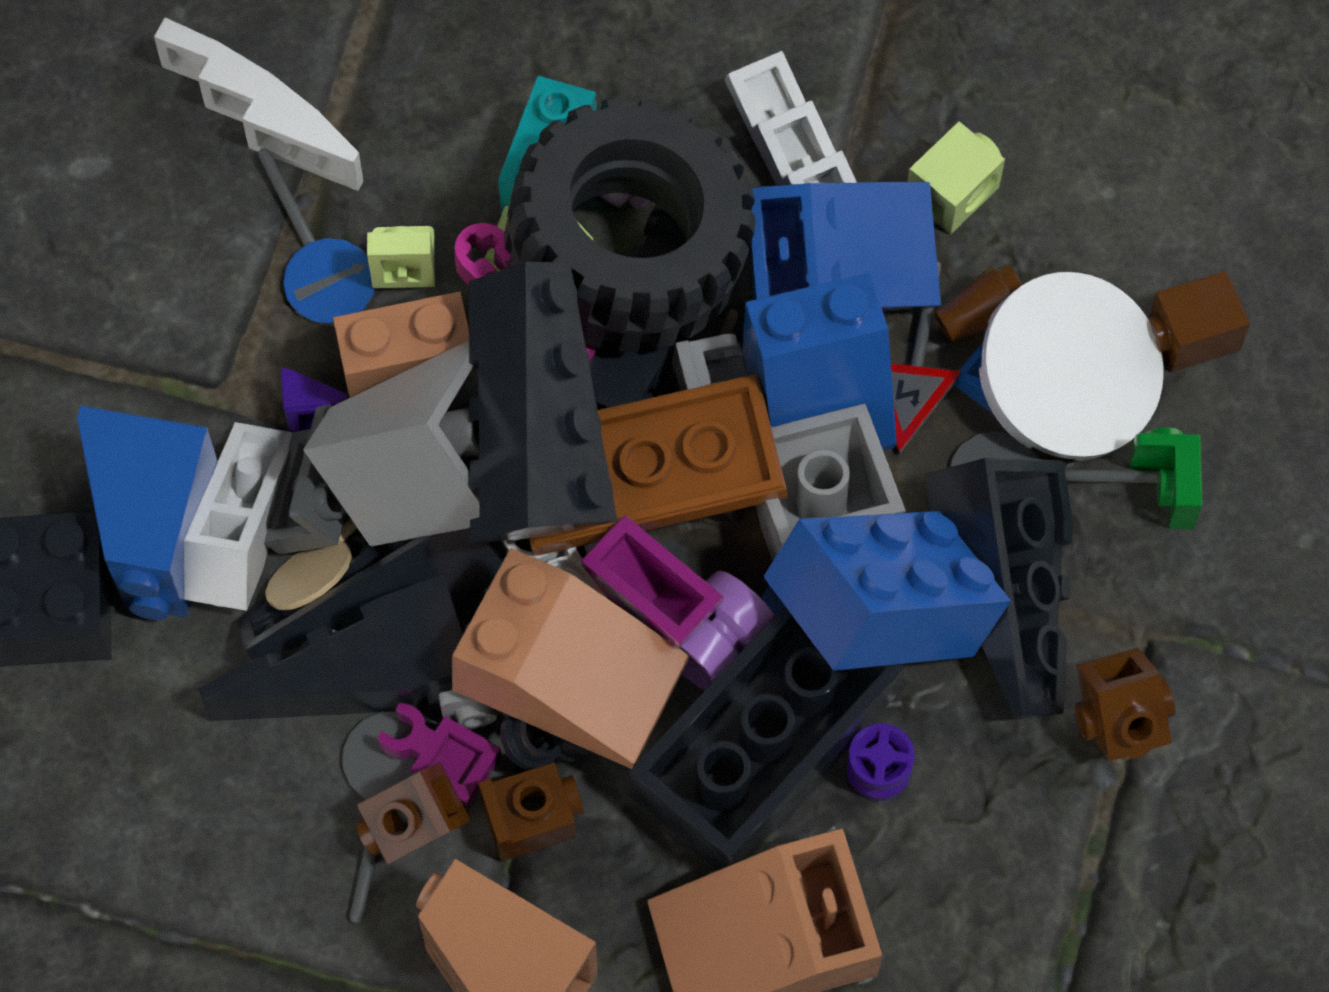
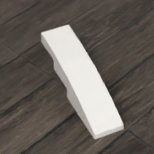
M164 18L154 36L162 67L199 81L205 108L243 122L249 149L257 152L262 148L268 149L275 159L359 191L363 183L359 152L317 109L274 75L222 43Z
M782 51L727 74L724 81L777 186L803 183H857L843 151L841 150L836 153L812 100L805 101Z

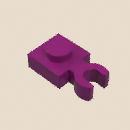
M399 703L396 708L397 718L409 724L413 728L412 732L406 738L395 739L381 731L377 737L379 746L387 755L393 758H416L417 760L410 769L411 776L441 762L464 808L468 810L479 793L478 782L488 779L502 757L501 748L446 716L437 729L433 731L426 727L424 717L418 709L409 704Z

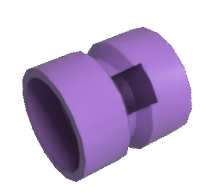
M723 571L713 572L705 582L724 596V601L679 648L689 655L688 662L681 675L703 691L712 684L774 617L766 603L752 589L739 579Z

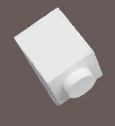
M234 423L184 538V600L247 611L267 557L269 547L264 544L289 454L292 432Z

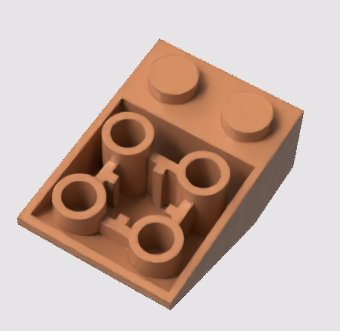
M843 828L776 846L647 900L673 992H821L878 975L882 952Z

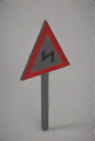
M937 261L938 278H939V276H940V271H941V264ZM934 307L921 308L911 364L891 363L896 439L900 454L962 375V371L923 367Z

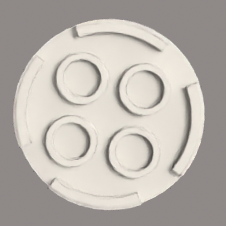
M1058 272L1043 275L1025 283L1008 295L994 310L987 322L989 325L983 341L982 367L979 368L980 382L987 403L994 416L1018 442L1029 449L1034 447L1053 456L1083 461L1109 454L1135 438L1136 434H1139L1144 429L1156 410L1162 391L1161 351L1159 352L1148 318L1141 308L1122 290L1092 275Z

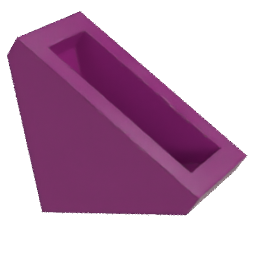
M626 515L581 561V566L611 602L679 648L724 601V596Z

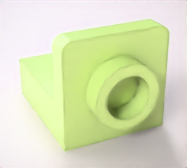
M377 227L373 232L367 233V257L373 288L435 287V235L432 227Z

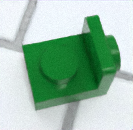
M1171 427L1154 428L1146 433L1136 434L1130 454V468L1158 470L1157 504L1158 506L1168 507L1169 529L1194 530L1202 508L1201 436L1183 434L1181 430Z

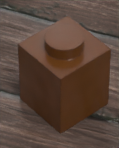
M1227 271L1156 292L1148 317L1159 352L1163 353L1171 372L1240 351L1250 327L1248 317Z

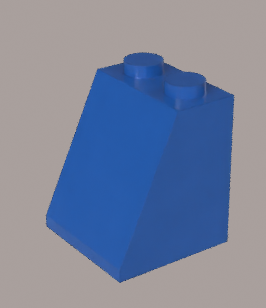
M870 272L745 302L742 359L747 376L758 374L771 427L865 403L883 451L896 448L897 439L889 333Z
M80 406L77 420L104 558L124 607H129V610L137 616L151 620H165L168 614L187 618L191 601L184 600V538L218 462L208 429L195 425Z

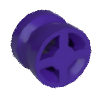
M886 723L869 725L857 733L852 740L846 764L847 779L855 792L861 797L875 802L891 800L903 792L908 785L915 760L914 746L908 735L898 727ZM869 762L875 768V772L869 767Z

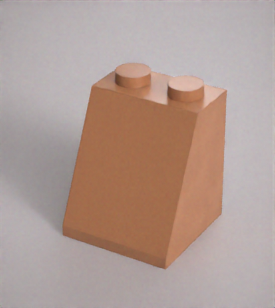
M461 292L333 317L349 398L469 341V327Z
M457 859L453 861L445 875L435 872L418 897L416 907L421 910L418 918L426 951L454 992H589L598 977L595 941Z

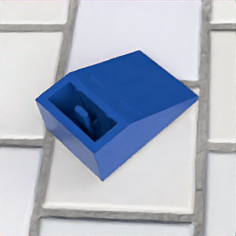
M930 182L803 183L752 188L755 202L751 212L756 217L754 235L748 252L752 300L870 272L882 311L941 306Z

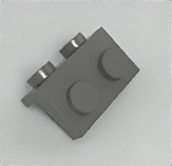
M330 404L316 408L311 429L292 432L289 454L264 544L278 554L338 545L346 511L303 450L329 408L332 407Z

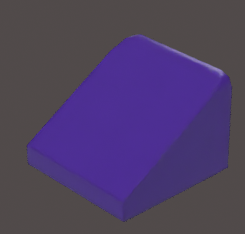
M288 368L281 369L283 409L289 432L311 429L318 406L328 404L334 406L348 399L346 393Z

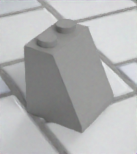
M469 341L330 407L303 449L370 546L470 528V520L479 517V490L470 488V461L479 459V425L469 422V397L475 396L479 388V370L469 363Z

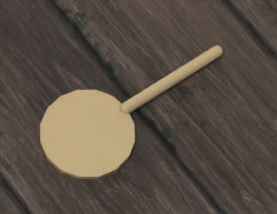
M351 518L342 526L338 545L300 551L279 567L269 580L265 591L267 601L272 607L278 610H292L301 607L324 595L339 582L348 570L352 559L350 549L344 543L357 529Z

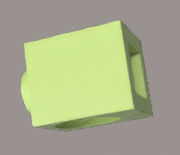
M958 122L909 168L907 182H930L933 221L951 235L999 188L1005 159L1001 156L998 147L990 138L982 133L974 134L961 122Z

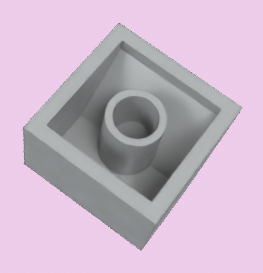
M865 403L771 427L788 498L780 500L779 498L766 500V503L756 505L760 527L772 561H774L799 519L906 512Z

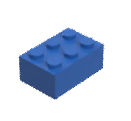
M940 511L799 519L764 575L765 580L833 671L974 657L1011 602L994 580V575L990 568L977 559L958 535V530L954 523L942 515Z

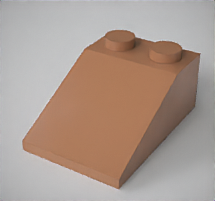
M510 548L452 655V690L632 769L636 765L686 666L689 655L672 645L668 640L573 574Z

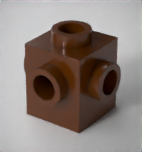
M1138 647L1076 665L1083 700L1082 702L1075 703L1078 727L1083 738L1086 741L1094 740L1109 761L1136 759L1146 755L1153 748L1172 743L1168 718L1175 716L1176 709L1171 689L1167 681L1161 678L1159 671Z

